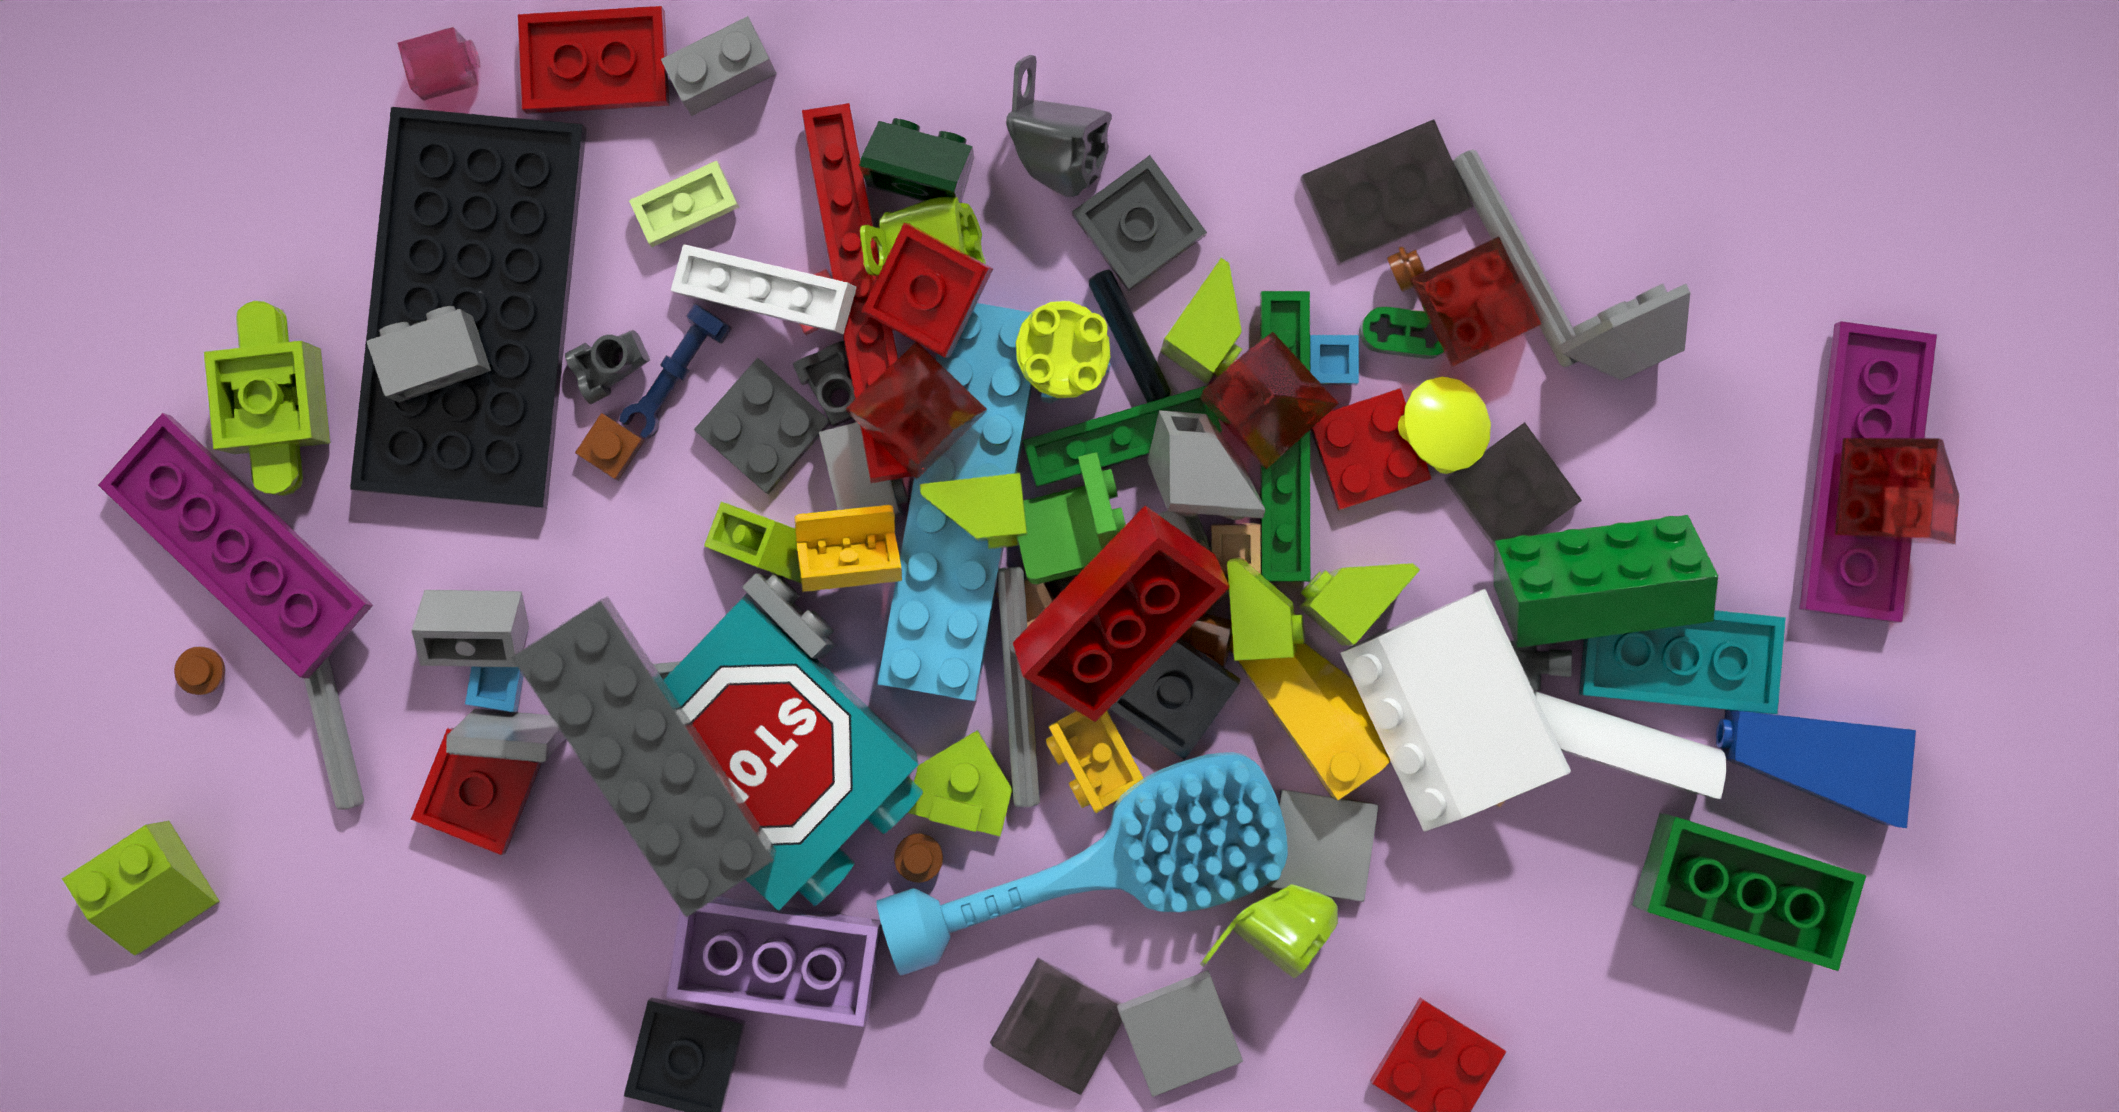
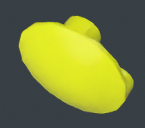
M1070 301L1049 302L1033 310L1021 324L1015 342L1017 363L1025 379L1039 392L1055 398H1076L1095 389L1104 377L1110 360L1107 323L1101 315L1092 313L1088 308Z
M1442 376L1426 380L1412 391L1405 405L1404 415L1398 421V430L1402 438L1409 441V444L1420 459L1433 466L1438 472L1449 474L1471 467L1483 456L1490 442L1491 421L1486 405L1474 389L1458 379Z

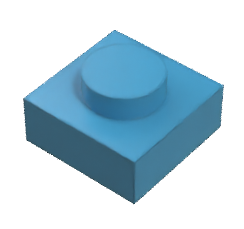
M1310 335V385L1356 386L1359 384V335Z
M471 666L465 704L518 712L524 675L518 667Z

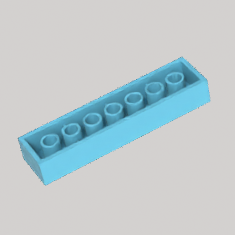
M977 303L951 357L945 358L936 354L918 454L919 475L914 477L900 555L902 581L895 583L877 683L879 685L970 701L977 700L998 584L997 574L998 569L1001 567L1004 548L988 549V540L977 541L927 501L920 493V484L1017 473L1033 385L1025 379L1017 363L1015 342L1021 324L1031 312Z

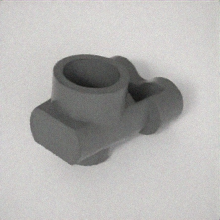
M634 330L619 336L604 335L598 338L592 347L584 343L565 353L567 364L578 380L579 390L589 404H593L610 395L611 386L650 361V357L639 334ZM623 351V358L619 363V355Z
M844 341L834 343L820 352L808 355L793 363L801 384L810 385L833 426L858 416ZM839 389L846 390L849 394V400L844 406H835L831 400L833 393Z
M1510 641L1533 690L1541 691V674L1571 677L1572 650L1549 649V652L1537 651V645L1517 648L1515 642Z

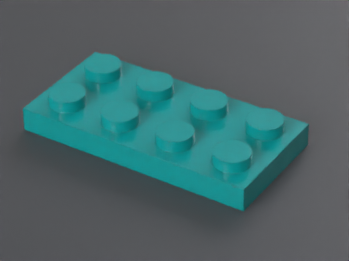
M1715 610L1714 622L1584 639L1579 695L1778 714L1786 617Z

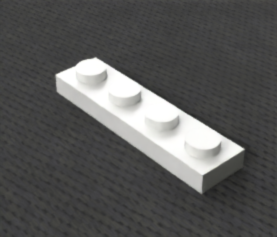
M683 244L670 291L844 335L857 287L843 281Z

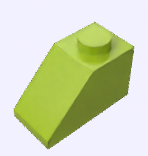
M1020 473L920 484V493L927 501L977 541L988 540V549L1018 546L1017 537L1027 536Z
M721 501L704 547L801 583L795 528Z
M1231 558L1227 562L1230 586L1229 596L1234 661L1294 657L1297 651L1296 644L1305 643L1303 614L1294 615L1293 602L1243 558Z

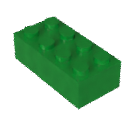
M1688 515L1665 516L1652 520L1629 523L1620 522L1607 526L1568 529L1562 532L1531 536L1522 535L1515 538L1495 540L1494 588L1517 648L1714 622L1718 574Z
M1659 813L1632 906L1651 914L1839 971L1866 875L1682 818Z

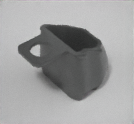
M1028 55L1017 61L1015 65L1012 111L1006 118L1007 129L1019 159L1033 179L1066 197L1078 196L1083 189L1090 187L1102 171L1109 149L1107 135L1112 115L1108 111L1089 107L1034 100L1037 60L1035 55ZM1027 69V86L1024 94L1022 95V78L1024 72Z

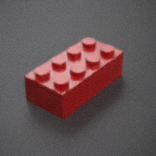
M1144 506L1014 640L1013 646L1022 676L1096 722L1230 588L1216 555L1150 508Z

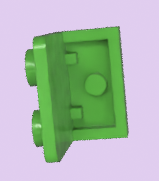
M1097 452L1078 457L1084 486L1024 500L1027 536L1018 537L1026 576L1031 584H1041L1079 574L1125 527L1126 523L1122 508L1112 509L1109 500L1118 497L1112 470L1102 471Z

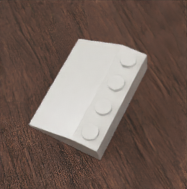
M1485 589L1368 637L1340 653L1424 832L1468 817L1571 772Z

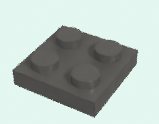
M1150 155L1072 211L1074 219L1128 292L1207 234L1204 227Z
M757 357L695 427L694 431L760 489L769 494L820 437L819 432L825 431L831 422Z

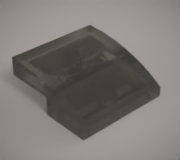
M1037 958L992 1037L990 1044L1035 1072L1081 1095L1123 1022L1117 1005L1122 1003L1087 986L1076 976Z

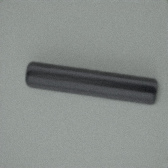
M1108 269L1096 273L1089 278V287L1147 403L1168 397L1171 394V389L1112 271Z

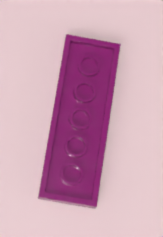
M1843 321L1834 324L1799 610L1901 623L1903 621L1937 334Z
M161 413L98 484L109 497L300 678L309 679L373 606L371 602L171 415Z

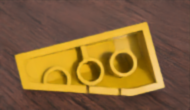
M1232 636V637H1231V642H1230L1229 650H1230V652H1231V653L1233 654V656H1234L1233 636ZM1296 644L1297 651L1294 657L1237 660L1332 798L1340 800L1379 773L1391 762L1353 679L1307 644Z

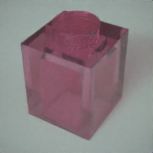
M454 27L397 42L409 87L423 101L478 85L474 69L480 68L481 64L476 47L471 39L466 41Z

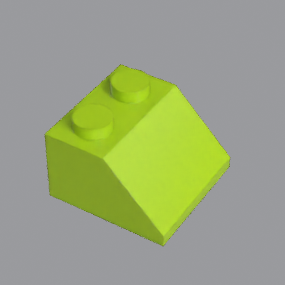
M1223 258L1219 259L1164 338L1160 350L1163 355L1205 384L1209 383L1214 374L1223 379L1242 351V348L1236 345L1242 330L1229 262Z
M1413 563L1344 567L1330 572L1324 570L1322 573L1319 571L1300 592L1306 600L1299 608L1342 646L1355 645L1416 576L1420 569Z
M169 820L144 825L62 878L87 920L134 956L142 953L220 902Z

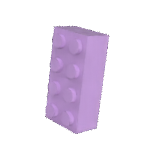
M718 896L688 917H685L682 911L679 910L666 998L864 1027L869 1018L882 930L881 921L783 906L778 911L772 904Z

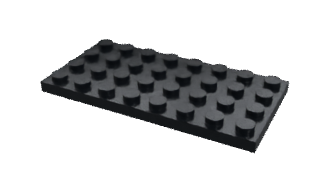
M391 107L366 341L381 336L379 330L388 325L408 322L409 326L426 321V314L430 311L446 306H454L455 310L461 309L473 316L491 371L402 402H397L384 396L366 342L351 474V490L536 508L548 507L587 130L583 124Z

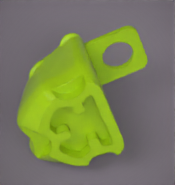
M937 197L895 212H885L879 220L880 229L870 225H864L860 228L864 266L869 275L879 276L903 223H909L986 264L981 246L982 232L975 213L969 204L959 203L957 197ZM872 238L879 250L878 265L874 261L871 252Z
M1290 884L1281 891L1252 904L1238 914L1200 962V965L1202 967L1206 965L1233 930L1284 972L1296 978L1307 968L1338 925V907L1334 900L1328 896Z

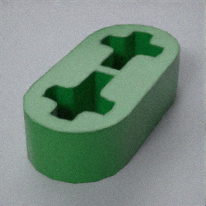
M1378 307L1371 310L1362 320L1359 328L1363 344L1371 351L1422 359H1431L1442 355L1450 347L1454 337L1453 328L1443 315L1393 307ZM1383 317L1387 319V327L1402 329V335L1391 334L1384 342L1378 341L1377 333L1370 331V325H1376L1380 318ZM1428 324H1433L1435 333L1441 334L1442 340L1435 342L1430 349L1426 347L1425 339L1410 336V331L1420 332L1425 330Z

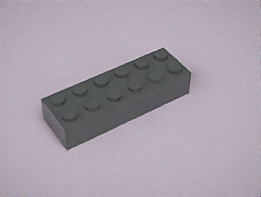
M608 596L512 657L685 917H688L774 861L775 847Z

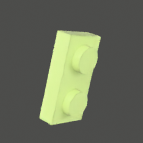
M717 160L629 200L651 247L739 208Z

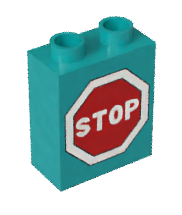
M748 593L664 679V682L776 849L774 861L745 880L778 911L798 891L814 906L822 902L841 883L855 864L840 849L841 845L866 819L882 834H885L908 813L923 793V790L908 777L919 765L916 751L818 659H812Z

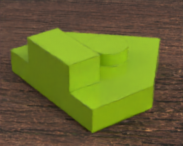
M978 730L918 765L914 783L923 790V793L908 811L909 814L929 818L930 821L973 832L980 831L1001 836L1012 793V786Z

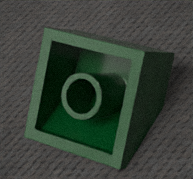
M894 118L891 124L878 121L859 163V168L868 187L922 202L937 197H957L959 203H962L974 160L973 146L966 144V138L947 131H939L938 137L919 132V125L904 119Z

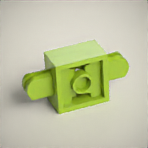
M252 301L246 303L237 311L236 325L239 348L204 352L213 449L235 455L249 453L254 487L267 494L286 496L298 490L303 482L300 447L331 443L321 348L302 340L289 342L285 312L264 301Z

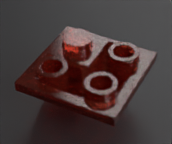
M1499 236L1409 279L1451 367L1501 347L1530 333L1542 324Z
M1274 332L1240 356L1202 391L1200 397L1265 469H1268L1339 404Z
M915 342L846 408V412L917 480L987 412V409L919 343Z
M1843 438L1835 535L1905 543L1956 545L1960 495L1942 439Z

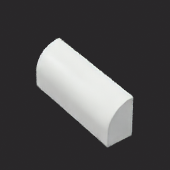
M1534 691L1562 752L1697 795L1721 799L1726 776V757L1722 750Z

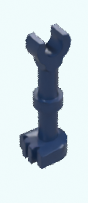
M694 303L686 315L689 323L692 324L672 356L666 355L660 366L663 369L647 394L638 403L624 408L620 414L619 421L629 425L636 414L642 413L647 420V424L640 434L644 438L649 439L657 432L660 423L658 414L662 404L678 380L684 381L690 370L687 366L707 336L722 344L732 330L730 325Z

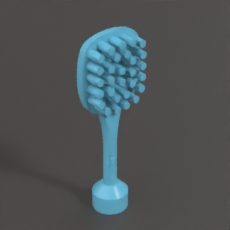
M1236 752L1208 754L1163 768L1134 784L1119 797L1113 806L1111 825L1104 837L1081 853L1058 865L942 905L939 900L916 888L876 900L889 951L899 975L902 976L938 964L951 939L950 933L1070 894L1095 890L1121 889L1136 897L1146 908L1159 912L1195 911L1241 898L1280 878L1288 856L1286 828L1275 792L1268 778L1254 760Z

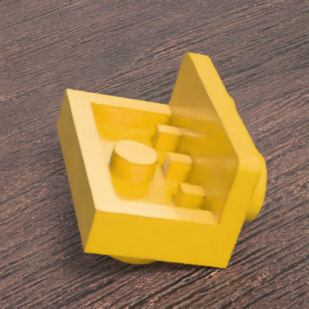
M892 505L797 514L794 517L796 550L803 592L902 581V567L895 535V514Z
M1075 711L1049 725L1053 735L1045 739L1058 765L1067 761L1076 779L1068 784L1081 808L1091 804L1096 814L1104 810V807L1117 801L1130 787L1144 779L1107 711L1096 722Z

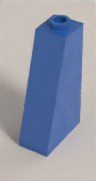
M1725 710L1724 719H1720L1717 725L1716 744L1724 752L1727 761L1876 823L1907 828L1916 730Z

